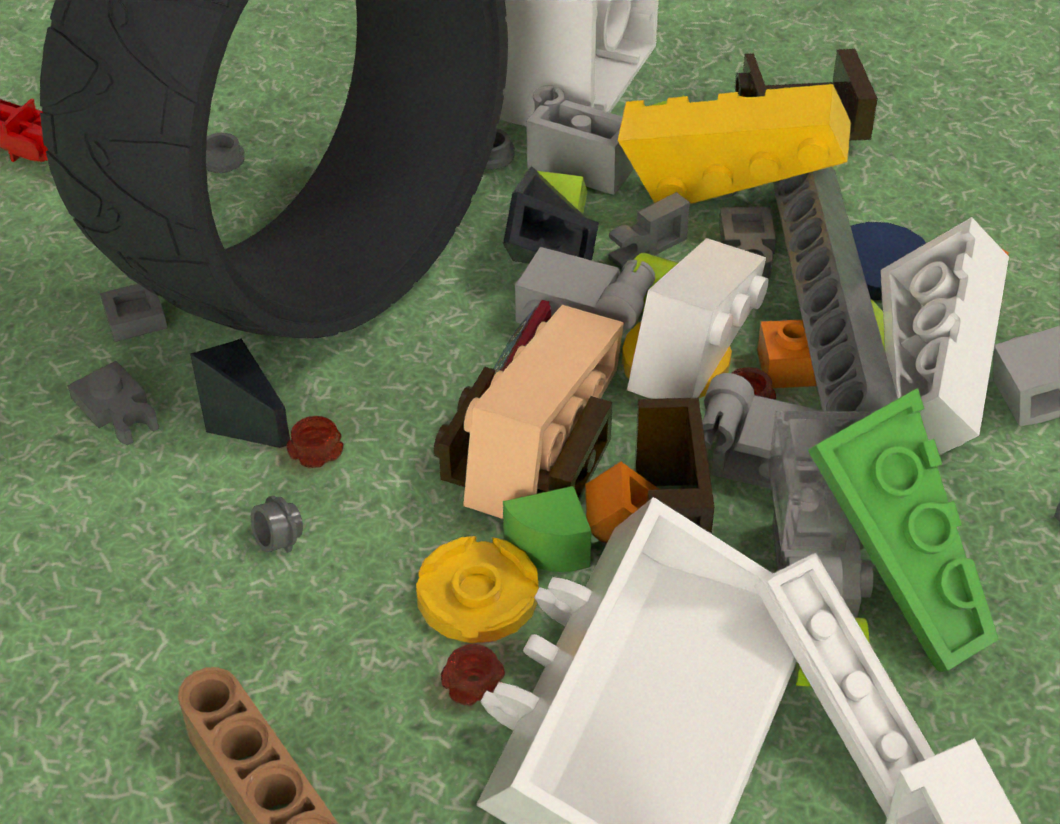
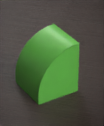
M573 486L503 501L504 540L525 551L536 568L554 572H569L590 568L592 530Z

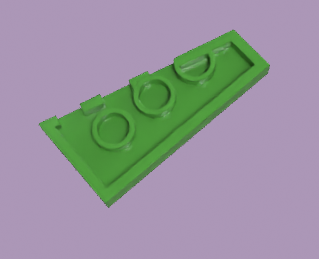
M917 388L808 449V452L932 665L939 672H945L996 642L999 638L974 561L966 557L957 527L961 526L962 523L955 502L948 501L938 470V466L942 465V461L935 440L928 439L920 411L924 410V406Z

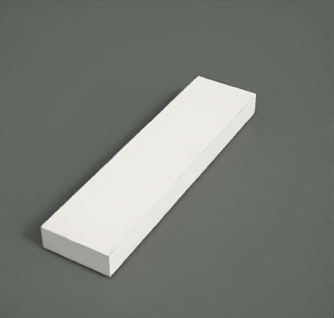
M815 552L760 580L754 587L884 814L888 817L900 770L934 756V753Z

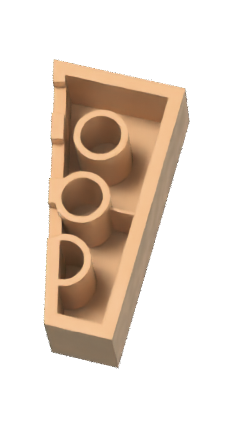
M561 305L547 322L543 321L539 324L531 341L526 346L521 345L517 349L509 366L504 371H498L495 374L487 391L480 398L475 397L471 401L464 420V430L470 433L464 507L503 519V501L534 495L537 493V489L548 492V475L589 398L593 396L601 399L617 371L624 322Z

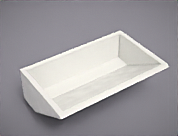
M656 498L650 499L614 529L586 586L567 579L552 577L547 587L549 590L540 587L534 598L540 608L552 619L565 626L556 646L538 635H530L523 652L545 666L532 693L517 686L498 682L493 693L485 692L481 703L486 711L498 722L513 730L476 805L506 824H730L797 662L754 587L760 580L773 573Z

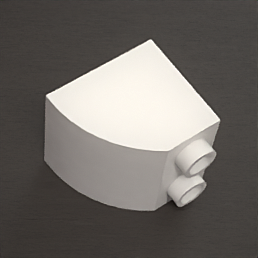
M505 0L507 13L505 20L508 28V61L500 120L526 126V120L535 111L533 94L535 90L544 86H554L553 100L555 99V90L560 88L564 92V101L568 100L610 113L656 46L658 0Z

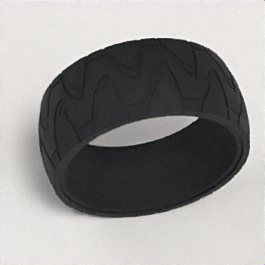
M55 0L50 14L51 26L47 28L43 47L40 74V107H42L43 113H40L43 142L48 148V151H46L47 160L59 196L69 214L75 217L73 221L93 245L131 280L157 296L160 295L175 307L208 321L254 334L288 338H322L337 335L339 332L349 331L374 319L411 290L413 284L424 276L443 252L456 232V227H459L472 202L471 198L477 191L488 163L504 100L503 89H505L508 61V28L505 20L507 16L505 0H355L357 37L351 83L338 126L323 158L303 189L273 221L251 237L227 249H224L211 210L206 167L207 130L218 72L231 35L249 0Z

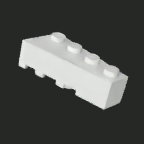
M972 217L881 269L885 354L897 397L899 399L918 388L924 410L920 411L928 439L935 440L939 455L963 445L980 434L1009 256Z

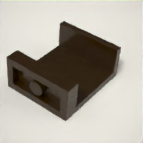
M837 49L832 82L765 85L754 53L744 54L743 72L736 73L735 92H738L739 96L746 98L761 97L765 95V91L768 89L833 84L851 122L849 141L871 140L878 98L856 49Z
M484 367L474 385L464 388L459 398L457 413L450 424H443L437 433L434 442V456L439 458L440 480L465 487L470 433L464 430L465 415L471 401L475 397L480 398L490 387L495 376V369ZM593 396L589 398L548 475V491L573 486L580 501L586 489L585 484L590 481L611 440L613 402ZM537 489L536 494L544 493L546 491Z
M699 398L638 399L634 471L655 486H681V489L648 490L647 502L654 497L712 534L715 507Z

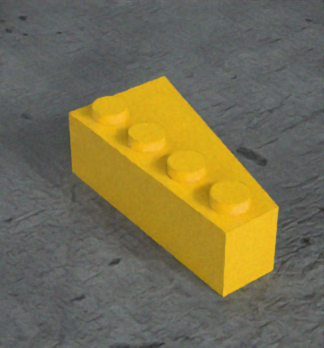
M833 84L768 89L765 91V95L761 97L746 98L739 96L738 92L720 93L717 100L689 102L688 96L668 98L665 105L645 106L644 100L626 101L618 142L654 203L677 192L692 204L848 162L851 122Z

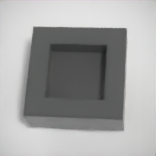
M134 284L100 293L103 309L115 342L167 329L165 314L158 296L141 285Z

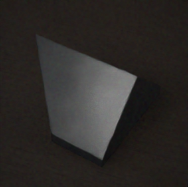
M531 166L512 193L503 245L514 262L530 263L540 247L592 261L599 222L586 218Z
M242 338L190 353L207 433L277 448L291 444L285 406Z

